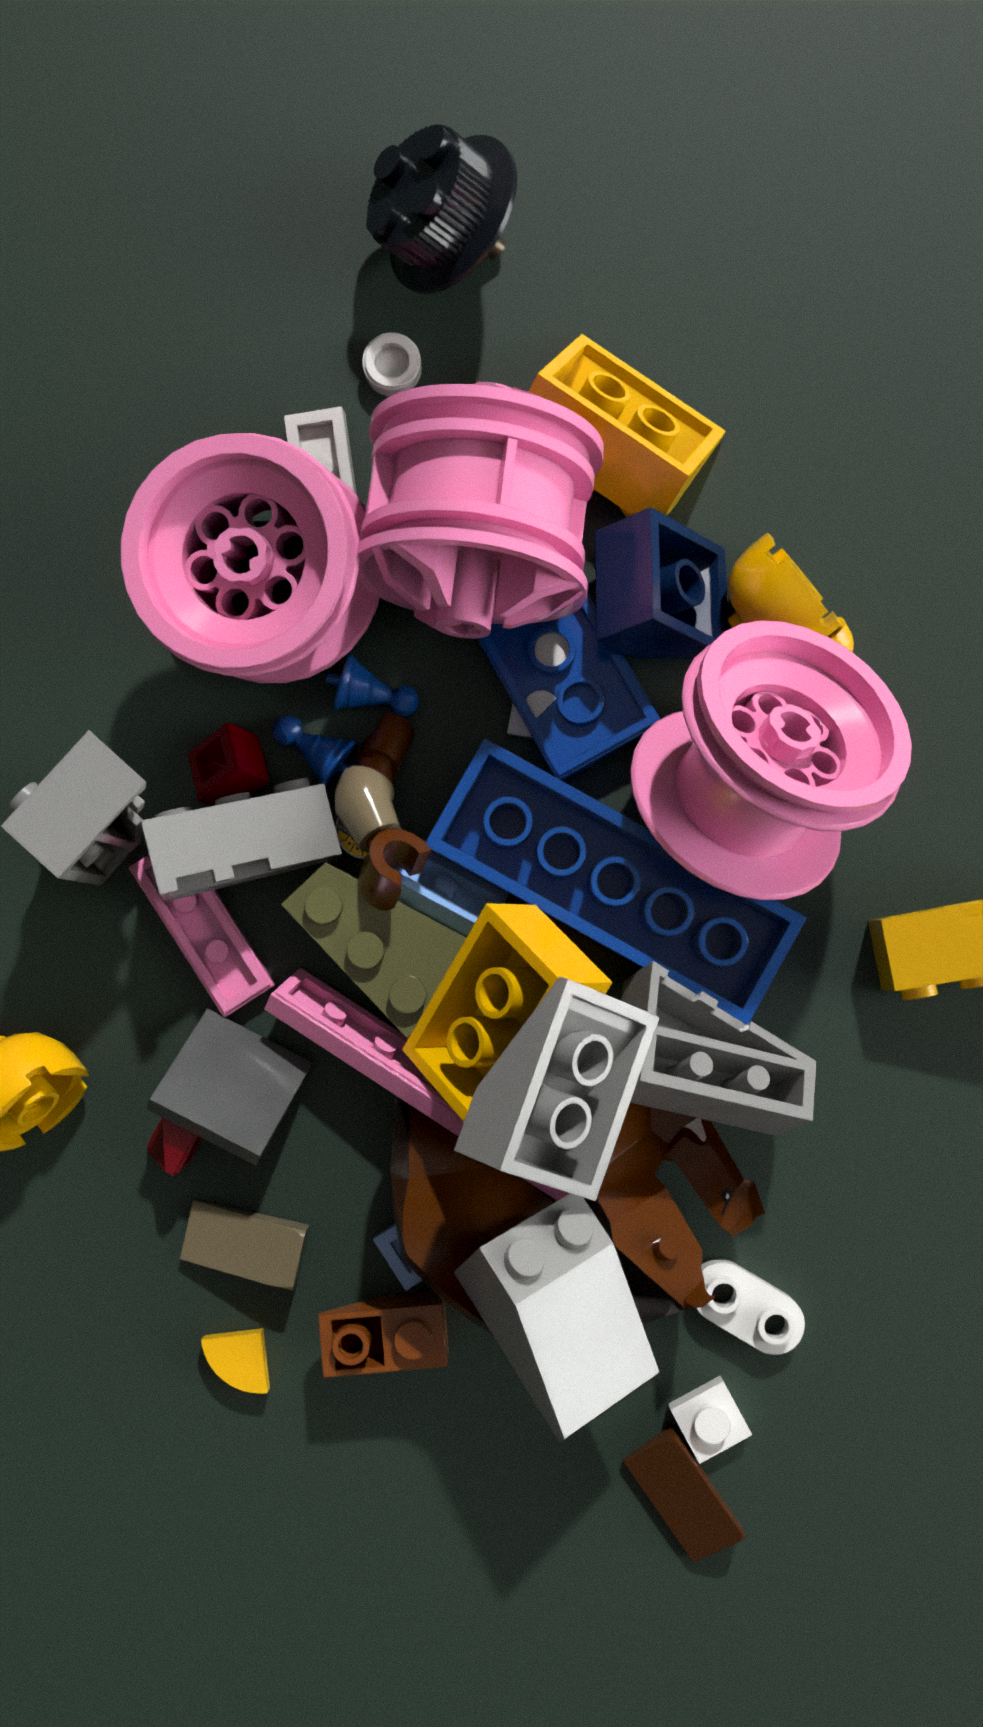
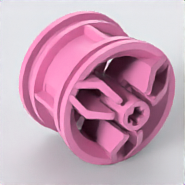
M494 382L422 386L394 394L377 405L372 413L369 427V437L373 445L371 457L372 473L366 515L362 523L357 555L360 556L358 584L379 598L415 611L414 617L444 634L460 638L474 639L487 637L491 632V624H503V628L512 629L528 623L559 619L576 612L584 605L588 590V581L583 573L585 549L582 545L586 505L592 496L594 477L601 469L604 453L602 438L588 421L555 402L515 387L511 388Z

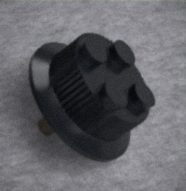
M431 124L424 129L420 128L418 132L415 131L413 135L410 134L408 139H404L403 143H400L398 147L391 145L380 153L374 165V175L377 179L374 180L375 184L372 187L370 199L368 200L366 228L378 244L390 251L391 266L401 284L409 290L420 294L441 292L466 278L486 257L496 259L502 254L505 248V240L501 237V234L508 222L515 201L517 168L512 153L501 141L488 135H474L463 138L446 125Z

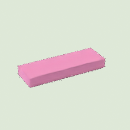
M150 855L129 867V870L223 1017H228L276 986V983L216 890L165 902L159 895Z

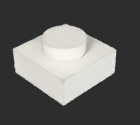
M721 1376L712 1379L668 1404L699 1464L752 1435Z

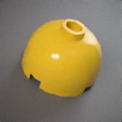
M766 533L740 556L728 577L727 595L735 610V613L727 619L732 628L743 623L755 621L785 622L806 627L828 637L842 626L840 620L833 611L823 619V616L828 613V610L820 602L823 600V597L783 548L773 555L769 552L775 546L774 538L769 533Z
M39 1032L13 1034L9 1037L0 1036V1152L25 1145L26 1142L20 1135L36 1125L43 1134L55 1127L75 1108L85 1095L87 1085L81 1077H89L88 1071L76 1055L62 1042Z

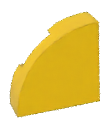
M264 1328L203 1336L201 1343L204 1355L212 1370L224 1382L244 1392L268 1393L270 1383Z

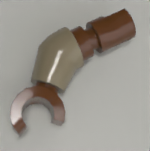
M383 713L374 734L365 739L358 753V759L353 766L346 768L341 774L335 791L336 815L359 849L367 852L358 879L360 892L369 904L383 911L395 908L402 892L401 874L390 866H399L409 876L422 873L431 849L424 840L413 833L401 829L392 803L394 798V788L392 785L394 777L398 773L414 738L412 725L405 718L393 713Z

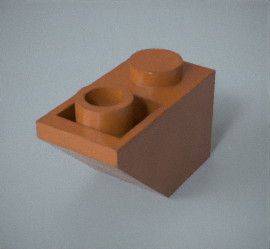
M434 1291L383 1295L320 1312L318 1315L323 1378L447 1367L449 1346L445 1300Z

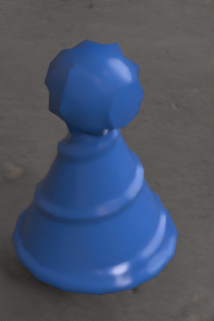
M354 655L348 656L342 675L328 672L325 683L337 686L333 703L335 711L339 710V708L351 709L359 706L374 707L375 705L389 704L394 714L406 718L415 714L419 707L420 697L414 688L402 685L392 691L390 686L385 685L373 672L361 665Z
M291 714L280 716L272 727L273 738L277 743L284 746L296 744V748L300 750L308 762L309 768L313 770L320 784H324L325 789L332 787L343 771L351 767L349 762L353 758L358 746L356 740L348 741L342 738L322 736L321 734L303 733L302 722L298 717Z

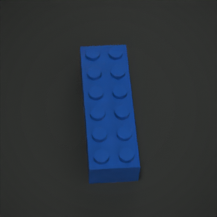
M486 738L483 739L425 842L433 853L454 863L526 905H536L546 916L635 966L643 968L651 961L656 962L669 970L667 974L669 978L695 994L701 991L718 1000L716 1007L744 1024H748L751 1021L807 917L776 900H757L736 896L711 886L688 872L674 860L653 837L649 829Z

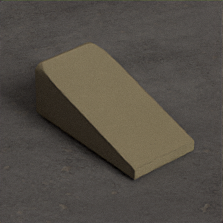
M194 1199L180 1259L262 1284L293 1291L298 1282L310 1225Z

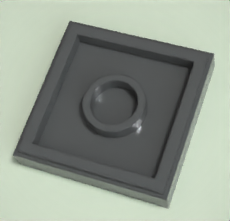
M207 1008L149 1099L147 1110L256 1166L309 1074L313 1062Z

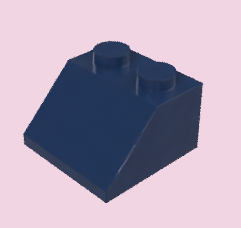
M652 507L595 531V624L597 628V641L636 659H694L703 649L728 630L725 548Z

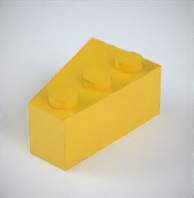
M983 899L868 921L881 990L900 991L902 1000H913L937 995V984L959 981L960 989L983 987Z

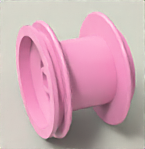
M231 433L196 440L172 452L150 472L136 491L126 513L121 536V568L127 593L138 616L156 640L177 658L201 670L234 676L257 683H288L309 678L332 667L353 649L367 631L378 608L380 598L357 583L360 568V556L357 555L362 523L366 515V506L348 485L328 471L306 451L282 439L256 433ZM272 510V517L265 526L256 527L254 525V516L260 512ZM293 536H301L303 540L302 553L297 558L288 560L284 554L286 541ZM255 544L258 549V556L249 560L250 571L242 573L239 568V561L247 558V547ZM288 580L292 587L291 596L286 602L276 604L272 595L273 588L279 581ZM245 592L249 599V606L242 615H238L234 609L232 598L237 593Z
M755 621L743 623L725 631L693 659L683 681L681 693L683 711L672 713L656 721L643 733L633 752L630 774L632 793L638 811L646 826L663 849L688 872L711 886L736 896L757 900H785L803 895L820 885L832 871L840 853L841 831L869 824L882 816L894 802L911 763L912 743L906 719L887 685L864 661L849 649L831 638L806 627L778 621Z

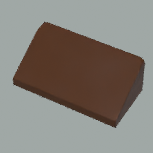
M672 1425L623 1459L624 1464L693 1562L735 1545L746 1537L741 1523Z

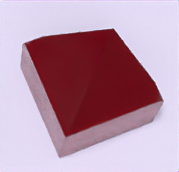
M226 722L187 753L198 801L215 806V800L238 793L250 792V796H252L270 782L258 736L232 723Z
M161 1118L148 1143L147 1150L164 1172L174 1176L188 1167L202 1138Z

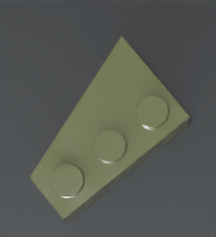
M326 862L281 904L406 1038L411 1035L466 939L461 934L397 901L395 908L391 910H378L369 904L361 894L358 879Z

